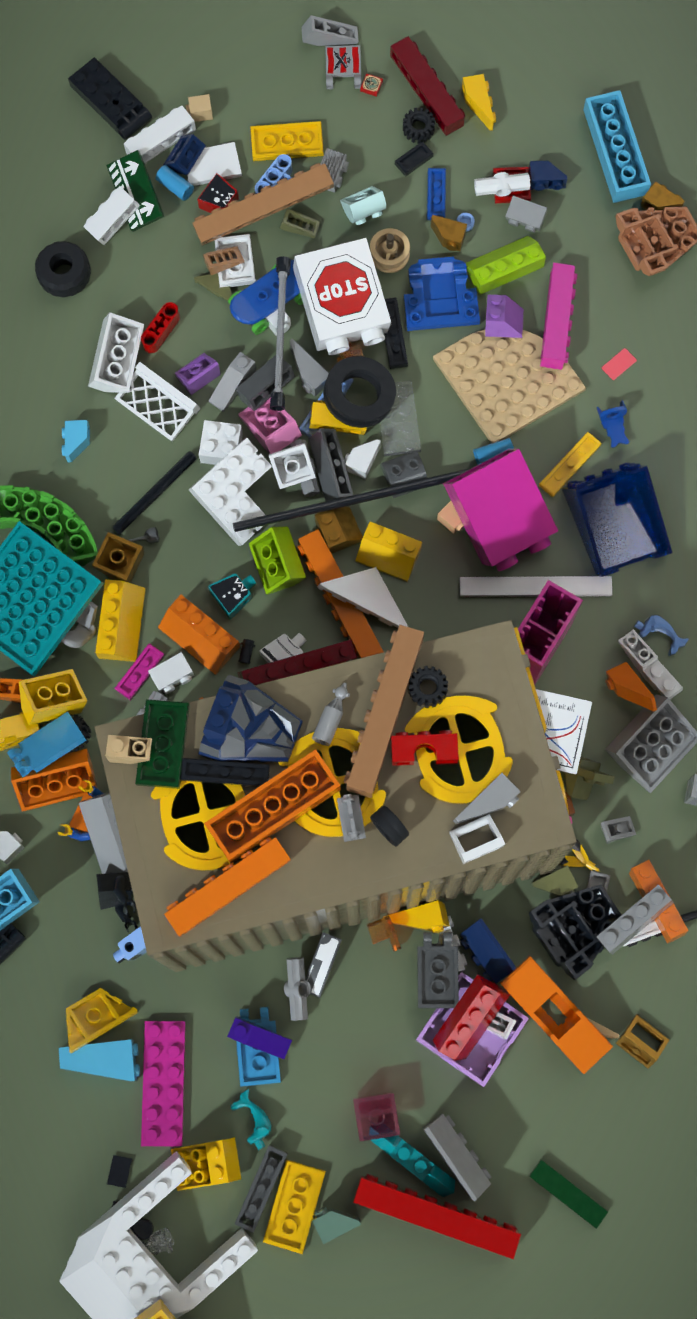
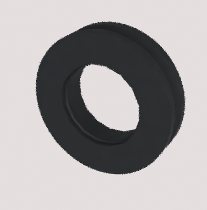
M353 356L339 361L332 367L324 385L323 395L328 410L337 420L352 427L365 428L380 423L388 415L395 401L396 386L392 375L382 364L368 357ZM350 378L365 379L375 387L378 396L377 401L369 406L352 404L345 398L342 392V384Z

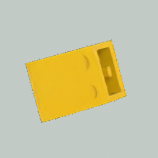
M235 1137L171 1149V1154L177 1151L190 1166L192 1172L190 1176L176 1187L177 1191L241 1180Z

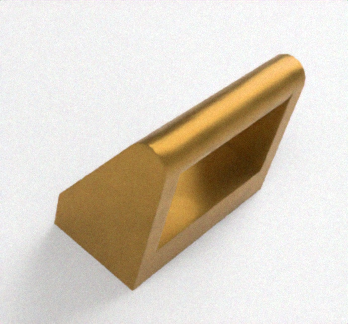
M636 1014L615 1044L649 1069L658 1060L670 1039ZM635 1024L661 1042L656 1051L631 1033Z

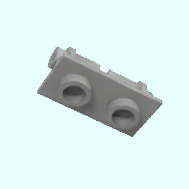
M347 794L342 798H337L344 842L366 838L359 795L352 796V794Z

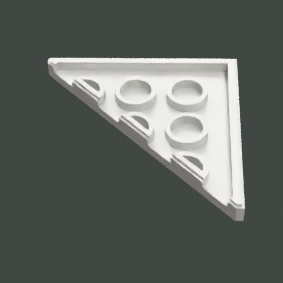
M376 567L326 581L317 586L320 590L324 589L332 593L333 597L355 605V608L378 617V620L391 627L399 628V624L408 627Z

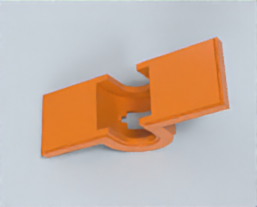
M530 955L500 983L583 1074L613 1048V1045ZM550 999L567 1017L565 1023H561L558 1026L541 1005Z

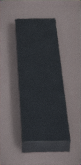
M397 297L385 299L391 324L388 333H385L384 336L390 369L408 367Z
M182 758L180 780L259 787L269 781L270 765Z

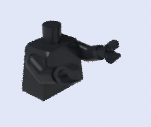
M127 872L96 874L100 910L115 907L117 915L122 922H125L124 926L128 933V928L131 925L138 929L136 922L130 919L131 916L127 908L128 905H131L135 913L136 904L131 897L133 891L129 874Z

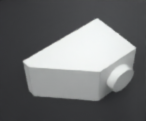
M377 439L353 448L350 454L347 453L344 459L347 472L366 479L381 448V441Z
M0 831V859L6 864H9L25 848L21 844L23 840L16 833L12 835L8 831Z

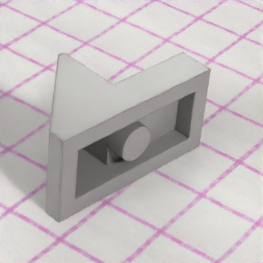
M630 816L601 822V829L607 844L636 835Z

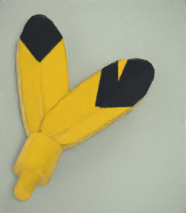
M577 839L576 844L572 847L575 856H565L560 861L561 863H559L562 866L586 867L589 870L599 871V868L595 866L596 864L588 859L585 850Z

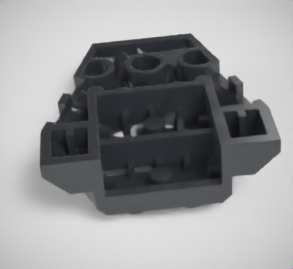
M598 885L543 901L529 912V916L533 923V932L555 965L562 967L568 976L576 980L593 966L594 959L604 949L597 936L621 916V913L603 886Z

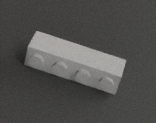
M658 884L601 932L597 938L609 953L613 955L674 902Z

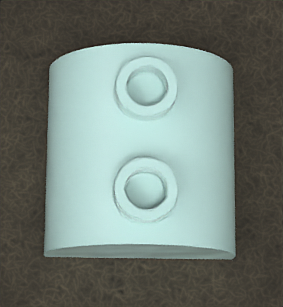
M373 186L340 200L346 216L351 223L355 222L356 225L365 223V218L372 215V218L381 216L382 210L386 209L383 191Z

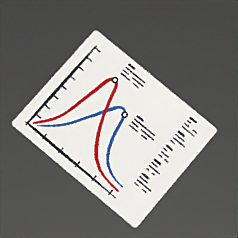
M536 689L547 726L545 736L552 757L557 756L561 769L557 770L577 774L592 702Z

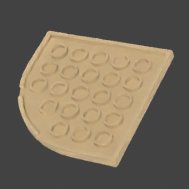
M481 330L464 337L433 356L434 362L490 443L508 438L586 390V387L568 362L564 363L562 370L540 367L543 338L531 332L523 330L522 338L485 337V330Z

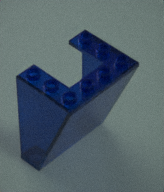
M624 463L619 465V469H606L601 471L602 475L596 477L595 474L584 477V481H570L566 483V487L562 488L596 576L604 577L618 572L619 568L647 558L656 559L673 553L647 466L640 465V463Z

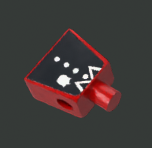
M216 173L197 199L198 206L209 213L219 207L224 209L228 207L230 202L239 200L238 191Z

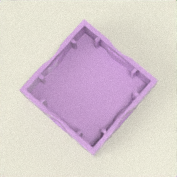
M460 972L458 975L459 1001L473 982V979L463 972ZM505 1002L499 1013L516 1021L508 1038L504 1040L486 1030L466 1059L454 1060L440 1053L433 1042L434 1037L454 1008H436L416 1041L482 1087L486 1085L498 1067L501 1058L529 1019Z

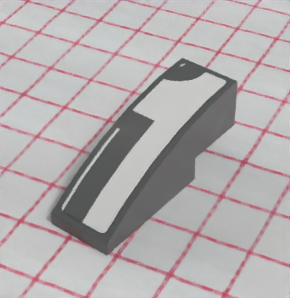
M323 932L305 979L310 984V994L321 997L342 939Z

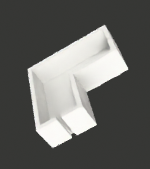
M248 438L242 440L188 489L238 546L243 545L255 534L254 532L263 527L234 532L233 523L265 516L263 511L245 491L272 467L262 454H256L258 450Z

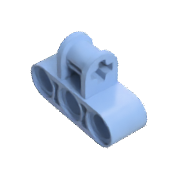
M279 155L256 183L255 194L260 193L261 189L268 185L271 187L277 185V182L281 179L287 178L289 180L293 178L290 176L292 173V160L288 155Z

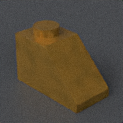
M432 215L431 228L442 246L450 251H461L467 224Z

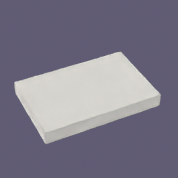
M235 142L204 148L187 175L188 182L193 186L210 183L216 173L225 180L242 177Z
M250 234L227 236L214 240L216 251L238 246L244 259V263L218 273L220 287L253 284L256 280ZM232 254L233 258L237 259L236 254Z

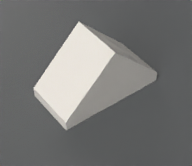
M498 1012L486 1030L506 1040L516 1021Z

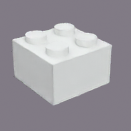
M204 420L199 449L200 462L216 465L242 441V426L239 424Z

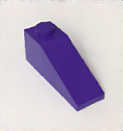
M238 1016L235 1017L227 1036L247 1046L285 1059L292 1042L289 1038Z

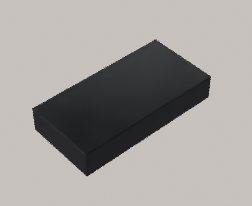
M422 141L395 160V165L406 177L433 157V152Z

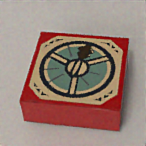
M366 73L360 92L377 97L383 79Z

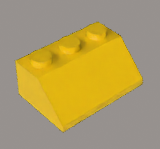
M370 521L362 538L355 561L371 568L376 567L378 571L408 582L421 552L422 542Z
M73 669L19 681L21 709L29 725L57 719L67 711L70 715L82 713L88 701Z

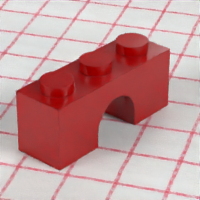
M451 730L439 731V734L420 731L417 732V735H408V732L395 733V736H391L392 766L414 765V754L423 747L429 748L434 752L436 764L458 763L457 733H452Z

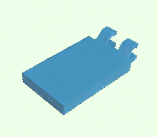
M67 711L18 743L20 748L10 749L7 754L14 762L17 771L20 772L22 777H25L32 770L37 773L85 742L86 739Z
M260 1007L261 1019L249 1020V1009H240V1018L277 1033L276 1021H269L268 1007ZM236 1041L240 1087L281 1083L279 1057Z

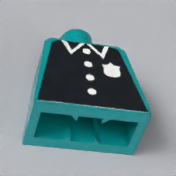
M235 573L209 585L208 588L229 619H232L252 599L249 589L257 583L251 575L241 581Z

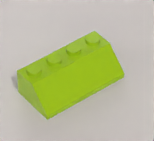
M526 236L466 262L467 273L478 294L481 295L543 268L546 256L539 243L530 236Z

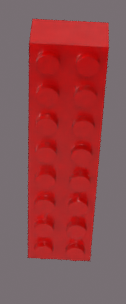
M366 1174V1177L361 1176L353 1203L514 1260L521 1237L516 1226L506 1222L503 1223V1226L499 1225L496 1219L486 1215L482 1219L477 1217L475 1211L464 1208V1211L457 1210V1205L446 1201L444 1205L437 1203L438 1199L425 1194L424 1198L417 1196V1191L407 1187L405 1191L398 1189V1184L387 1180L383 1184L378 1182V1177Z

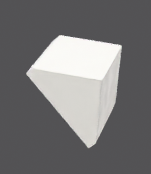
M305 443L269 454L280 489L316 478Z

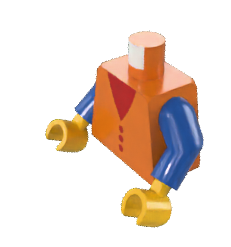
M86 779L83 780L87 782V787L83 789L79 786L80 790L88 792V794L84 793L81 801L103 794ZM78 805L70 824H60V826L65 827V833L58 832V835H68V837L79 841L90 840L80 806Z

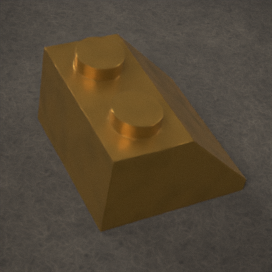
M342 507L315 514L316 525L331 554L362 541L363 536L350 507Z
M108 532L92 567L113 580L131 583L145 554L143 546Z

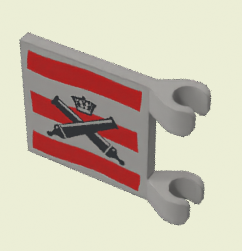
M360 45L325 46L326 89H333V77H354V88L360 89Z

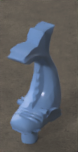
M658 615L647 618L644 624L638 620L634 625L635 628L640 630L638 635L641 638L654 631L662 632L666 636L671 637L672 644L669 649V656L674 655L678 648L684 647L689 640L688 638L682 639L678 637L672 626Z

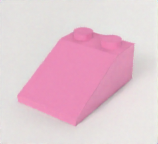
M269 398L257 410L253 411L247 407L238 415L269 454L281 451L301 437L302 434L295 419L285 410L274 411L270 409L271 398Z

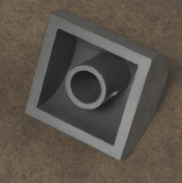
M417 451L380 463L389 487L427 478L424 465ZM406 492V493H402V494H398V495H393L392 497H393V498H396V497H399V496L408 494V493H410V492Z

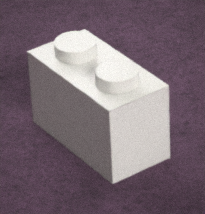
M182 652L148 670L149 675L161 694H168L174 691L175 686L190 682L192 680L191 677L194 676Z

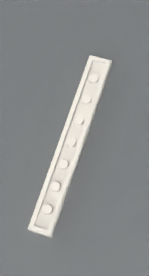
M612 576L460 577V597H538L548 580L575 596H612Z

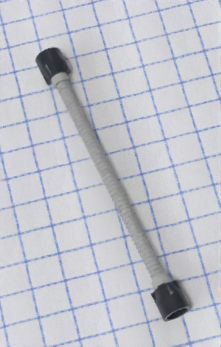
M285 256L276 258V272L279 278L275 389L271 393L270 409L274 411H283L285 409V395L282 389L286 279L290 275L291 259Z

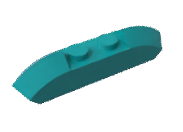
M382 1122L370 1127L369 1139L442 1197L454 1193L455 1180Z

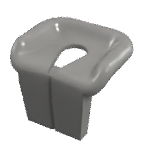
M90 602L76 621L79 624L75 630H69L61 642L69 647L79 648L91 640L96 633L94 622L98 606Z

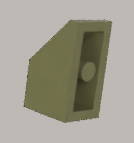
M568 866L531 883L532 887L558 896L574 893V889L578 888Z

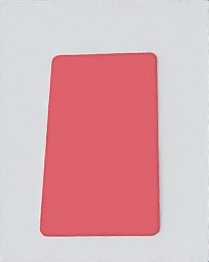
M624 348L602 366L601 369L612 380H615L633 365L637 359Z

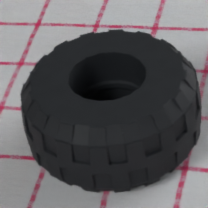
M58 241L47 245L40 251L35 262V272L40 285L47 293L56 297L74 296L82 291L90 280L91 268L87 255L78 245L67 241ZM61 265L72 266L70 271L65 274L54 273L56 268Z

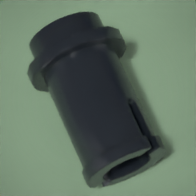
M243 639V642L240 643L242 648L238 662L251 663L252 651L256 646L254 645L255 641Z

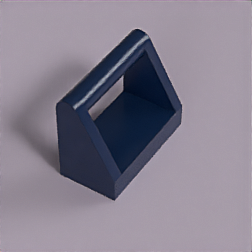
M194 134L181 136L163 165H167L177 173L188 175L206 145Z

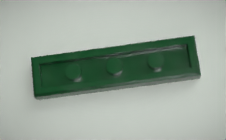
M543 1160L539 1161L529 1175L530 1178L596 1229L608 1213L606 1209Z

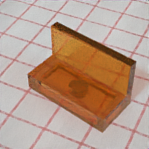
M389 916L367 924L373 944L388 939L394 952L401 949L396 930Z

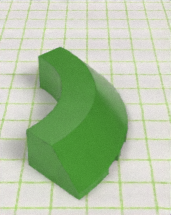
M13 485L0 486V529L14 528L20 521L32 531L39 533L55 548L80 566H84L96 558L98 550L93 536L85 522L70 506L44 491L34 490L26 486L25 488L14 487Z

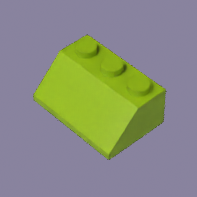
M271 527L248 543L266 594L295 586L306 578L288 527Z

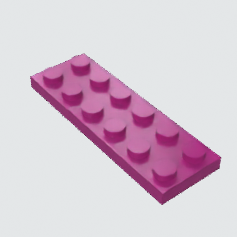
M145 1021L141 1146H183L186 1021Z

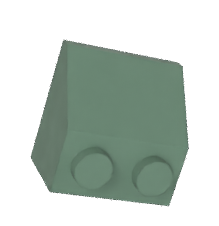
M326 1207L315 1212L316 1217L312 1220L323 1244L361 1225L359 1217L333 1208L327 1210Z

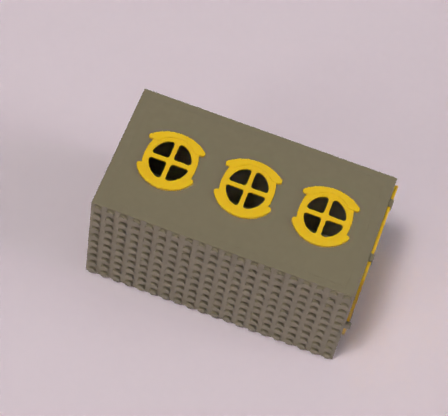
M512 620L422 642L413 672L416 673L418 668L424 669V666H428V668L434 666L437 671L440 669L448 681V692L440 705L437 703L436 707L432 708L431 705L429 708H425V705L420 707L417 702L414 703L412 697H410L408 686L392 735L395 736V733L408 732V735H417V732L429 731L438 719L446 718L452 733H457L459 764L464 778L462 786L448 784L435 774L430 766V763L436 760L434 752H427L426 747L420 748L415 752L414 765L392 766L390 741L373 797H365L360 806L366 838L344 842L337 798H341L340 791L333 795L337 811L335 819L323 818L310 810L270 837L271 839L277 838L290 857V862L181 937L177 935L164 914L168 912L166 907L175 901L179 903L186 899L185 894L194 888H197V890L205 886L203 883L205 880L213 875L217 878L224 873L222 869L230 864L222 850L217 847L216 841L204 823L231 805L210 810L207 807L202 782L181 781L180 789L137 786L135 782L138 763L124 764L108 761L105 756L108 735L141 737L144 714L94 726L147 955L167 968L180 972L186 970L188 965L199 967L205 965L207 960L221 961L225 959L226 955L232 954L233 957L244 955L245 950L251 949L253 952L263 950L264 945L271 944L272 947L284 944L283 940L297 941L303 939L302 935L309 933L310 936L322 934L321 930L329 928L330 931L341 929L343 924L348 923L349 926L360 924L362 919L368 918V921L379 919L381 914H394L399 912L400 909L406 908L407 910L417 907L419 904H427L442 898L445 901L457 898V894L464 893V896L476 893L475 891L479 888H483V891L495 888L494 886L498 883H502V886L514 883L517 878H521V881L533 878L536 873H540V876L552 873L554 868L561 863L560 861L572 850L577 841L569 817L563 780L560 771L557 770L561 769L557 756H551L545 736L547 726L530 672L529 658L525 654L518 628L513 627ZM386 652L255 685L300 718L303 724L289 762L247 760V762L242 763L270 765V780L316 749L322 753L324 762L339 784H345L344 779L346 775L339 777L335 775L329 748L339 746L349 750L351 753L354 750L358 751L360 743L357 742L361 730L365 731L367 723L364 722L367 710H372L373 702H371V697L374 689L378 690L380 683L377 682L380 670H385L387 664L384 662ZM424 680L420 684V690L424 694H432L437 689L436 683L432 680ZM343 683H347V691L350 693V696L342 699L343 716L330 746L319 744L312 739L322 712L325 706L336 698L333 689H337ZM216 695L188 702L190 708L184 758L212 760L200 756L199 749L204 736L203 730ZM463 713L474 717L486 728L489 737L467 744L462 743L455 715ZM490 746L494 751L492 766L482 780L475 782L472 780L465 754L468 751ZM226 760L229 762H240V760ZM503 773L521 791L517 795L519 800L511 808L506 806L502 810L489 813L505 845L463 864L449 831L483 816L455 824L453 820ZM192 783L195 787L200 807L199 813L178 819L172 818V806L176 795L182 787ZM224 784L234 795L235 802L258 788L256 786ZM383 805L388 807L398 817L409 832V836L396 847L380 833L370 819L371 815ZM195 822H202L209 844V851L199 853L188 848L178 838L176 828ZM489 824L457 837L465 852L495 839ZM260 845L253 848L252 851L255 852L261 848ZM241 857L235 860L233 863L236 865L237 863L242 861Z

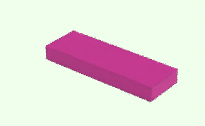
M149 643L114 689L131 701L150 676L148 670L156 667L165 654Z

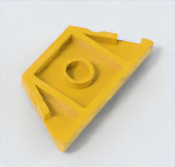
M102 988L67 1007L66 1022L69 1052L73 1053L137 1014L138 1010L135 1007L131 1008L124 1004L121 999L111 996L109 992Z

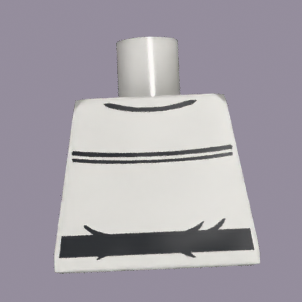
M300 633L292 640L286 634H283L259 651L260 656L267 663L302 654L304 652L300 647L307 640Z

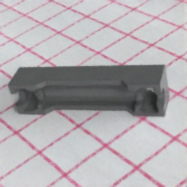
M271 1145L268 1146L235 1225L254 1233L288 1155L287 1152ZM271 1151L281 1155L282 1160L278 1162V1160L273 1157L268 1158L269 1152ZM245 1215V1218H248L250 1220L255 1219L254 1225H247L243 1223V1221L240 1220L241 1217Z

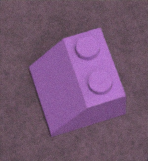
M488 294L485 337L522 338L524 309L506 295Z

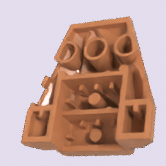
M665 207L663 210L648 208L646 211H638V208H631L616 214V224L620 231L618 236L619 242L635 270H642L643 274L648 276L665 271L697 243V224L687 207Z

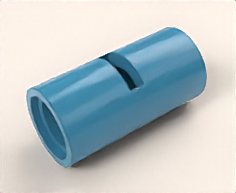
M163 165L158 170L155 179L180 199L185 201L192 195L194 186L167 165Z
M510 438L473 449L476 463L479 465L507 449H514Z

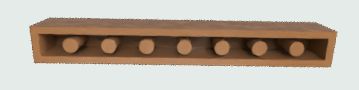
M315 164L307 172L299 171L289 180L284 178L279 180L277 185L273 187L268 185L262 188L260 193H250L244 197V200L239 202L238 200L232 201L224 209H221V207L211 211L212 214L206 217L205 215L198 216L192 224L201 245L208 244L333 188L334 182L326 164Z
M399 624L398 631L394 630L390 643H393L391 651L387 650L384 662L387 664L385 670H380L377 679L380 685L378 690L374 689L371 697L373 707L372 710H367L364 722L367 725L365 731L361 730L357 742L360 743L358 751L354 750L351 763L354 764L352 770L347 771L344 783L347 784V791L369 798L373 797L391 736L393 735L409 686V679L412 676L424 639L423 631Z

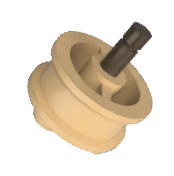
M387 228L380 230L373 236L370 242V252L376 269L384 273H395L407 265L410 255V243L403 232Z

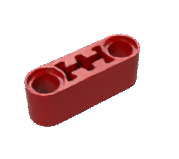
M165 303L142 334V345L147 353L157 352L179 322L180 314L175 303ZM169 312H175L171 316L167 315ZM154 340L152 344H147V341Z

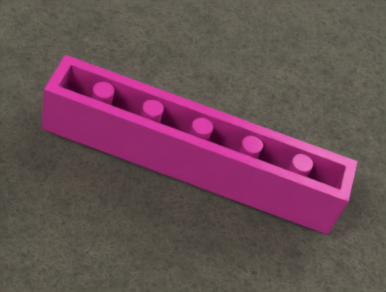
M554 262L552 265L540 367L562 370L564 363L568 362L569 352H566V347L570 345L571 336H568V331H571L572 320H569V318L573 315L574 305L571 304V300L575 298L576 289H573V284H576L577 273H574L575 266Z

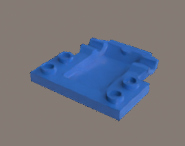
M453 256L420 259L418 263L410 266L408 269L409 283L413 294H404L407 331L480 325L476 288L466 289L468 279L466 263L454 259Z

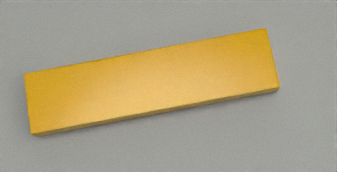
M587 432L539 483V487L551 497H554L598 450L602 443Z

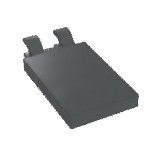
M423 932V946H417L418 1008H455L459 1002L458 946H452V932L443 933V944H432V932Z

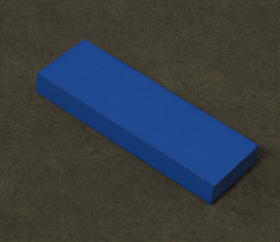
M428 168L427 220H431L432 215L445 218L446 168Z

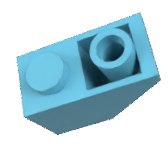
M87 420L65 421V427L62 428V438L65 439V445H62V456L66 457L67 462H72L90 445V426Z

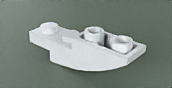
M634 629L618 640L634 666L654 690L657 689L662 696L672 699L683 690V687L660 663L658 656Z

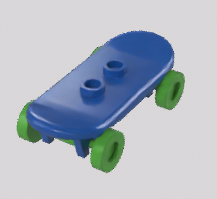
M291 260L290 275L286 279L285 304L294 298V301L301 305L303 301L293 270L294 260ZM274 265L270 272L244 290L235 292L228 300L233 317L243 324L253 325L251 330L255 335H259L267 329L269 322L266 320V317L278 310L279 278L276 272V265Z

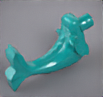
M248 1089L241 1093L240 1100L234 1102L230 1109L238 1110L242 1107L251 1109L255 1128L254 1133L248 1137L247 1141L250 1144L255 1143L257 1149L260 1150L265 1147L262 1139L270 1135L272 1124L267 1114L249 1100L250 1090Z

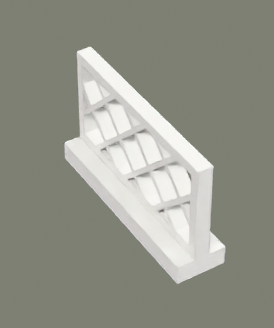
M139 362L135 367L136 371L133 373L131 389L129 390V392H132L133 401L124 402L121 398L125 393H118L114 399L173 442L194 413L197 414L201 408ZM138 376L141 377L144 381V386L134 388V381ZM156 388L158 390V397L149 398L148 389ZM145 390L146 399L136 400L135 391ZM171 399L173 407L163 409L162 400ZM159 400L160 410L150 411L149 402ZM146 402L147 412L139 413L137 411V404ZM184 409L188 412L184 419L177 420L176 410ZM173 411L174 420L164 422L163 412ZM160 413L161 422L153 423L151 421V414ZM175 424V431L170 436L166 433L165 425Z

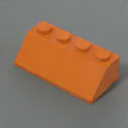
M182 594L168 608L158 626L163 633L215 675L240 648V643L236 638Z
M87 749L67 753L36 773L32 770L25 777L21 776L16 767H11V782L22 812L82 797L84 793L88 794V792L79 789V786L83 789L87 787V782L83 779L90 781L92 786L97 788L92 762Z

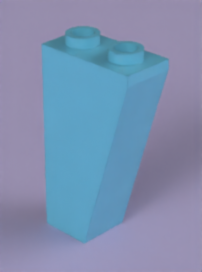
M132 1039L87 1044L73 1053L69 1052V1047L59 1048L60 1069L127 1081H137V1076H140V1066L136 1064L135 1056H138V1044L134 1043Z

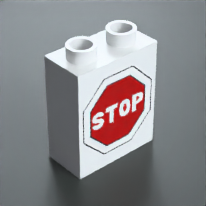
M366 238L294 257L293 270L317 351L327 349L329 355H336L349 350L348 343L363 340L365 346H370L385 340L384 334L388 333L391 319Z

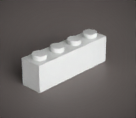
M182 105L174 108L165 117L157 119L151 126L145 127L134 137L128 138L124 143L125 151L128 155L139 150L145 164L177 143L181 136L194 132L196 130L194 119Z

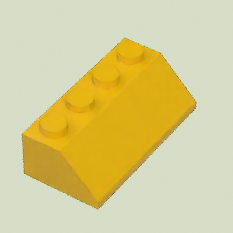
M105 579L95 652L99 659L136 661L146 588L126 581Z

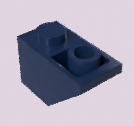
M548 160L530 161V190H560L566 188L567 175Z

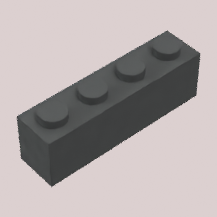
M320 428L309 438L325 501L351 496L353 491L336 429Z

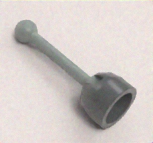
M152 527L146 530L144 536L129 539L128 541L136 542L146 539L149 543L159 542V535L156 527Z

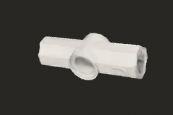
M500 172L493 177L474 179L476 196L496 194V196L503 197L514 191L530 190V177L528 173L509 175L506 172Z

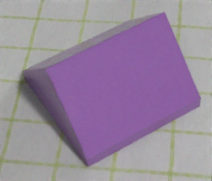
M205 353L174 373L190 395H193L221 375L218 362Z

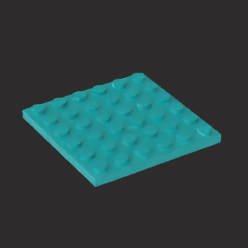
M20 521L0 546V651L35 677L104 583Z

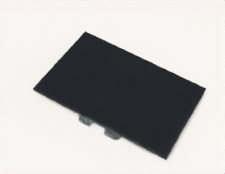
M113 1155L107 1184L126 1188L132 1162L131 1158Z

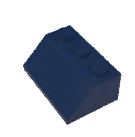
M482 918L460 934L462 938L459 940L465 950L469 948L473 954L471 956L473 962L477 967L481 965L485 971L482 973L485 979L497 984L516 969V966Z

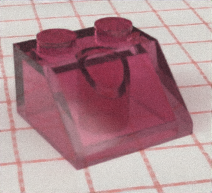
M394 1092L353 1098L359 1141L400 1135Z

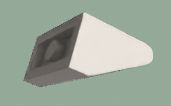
M490 814L449 831L463 864L505 845ZM489 824L495 839L465 852L457 837Z

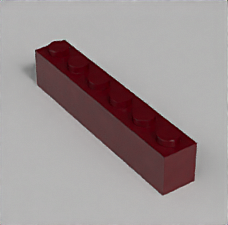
M409 36L391 45V58L424 106L429 110V113L433 114L436 123L445 136L463 127L464 111L458 108L454 97L446 91L445 84L439 81L434 68H430L425 55H421L416 42H412Z
M350 639L237 672L239 678L258 685L356 658V654Z

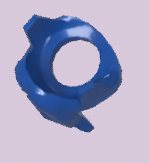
M623 400L620 402V407L601 411L597 407L601 424L606 429L607 436L611 439V447L614 448L620 443L629 444V440L624 434L623 416L627 413V408Z

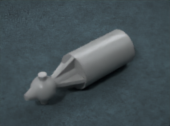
M343 683L337 689H333L336 698L325 706L312 736L315 742L330 746L343 716L342 699L350 696V693L347 691V683Z

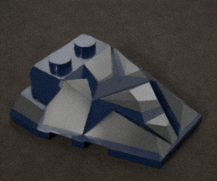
M228 675L223 686H220L206 721L199 755L217 761L240 760V762H247V760H260L261 762H289L303 721L250 681Z

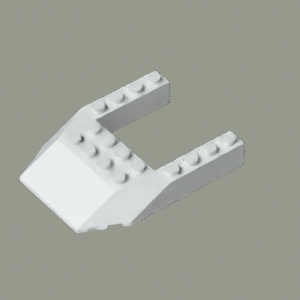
M177 1151L78 1237L76 1246L59 1281L92 1319H134L159 1299L163 1301L177 1319L195 1308L258 1251L255 1242L241 1228L178 1284L132 1232L131 1226L192 1174L190 1166Z

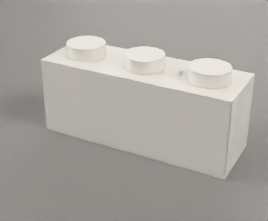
M119 186L112 191L108 200L99 206L98 211L87 219L83 227L100 243L105 245L140 205Z

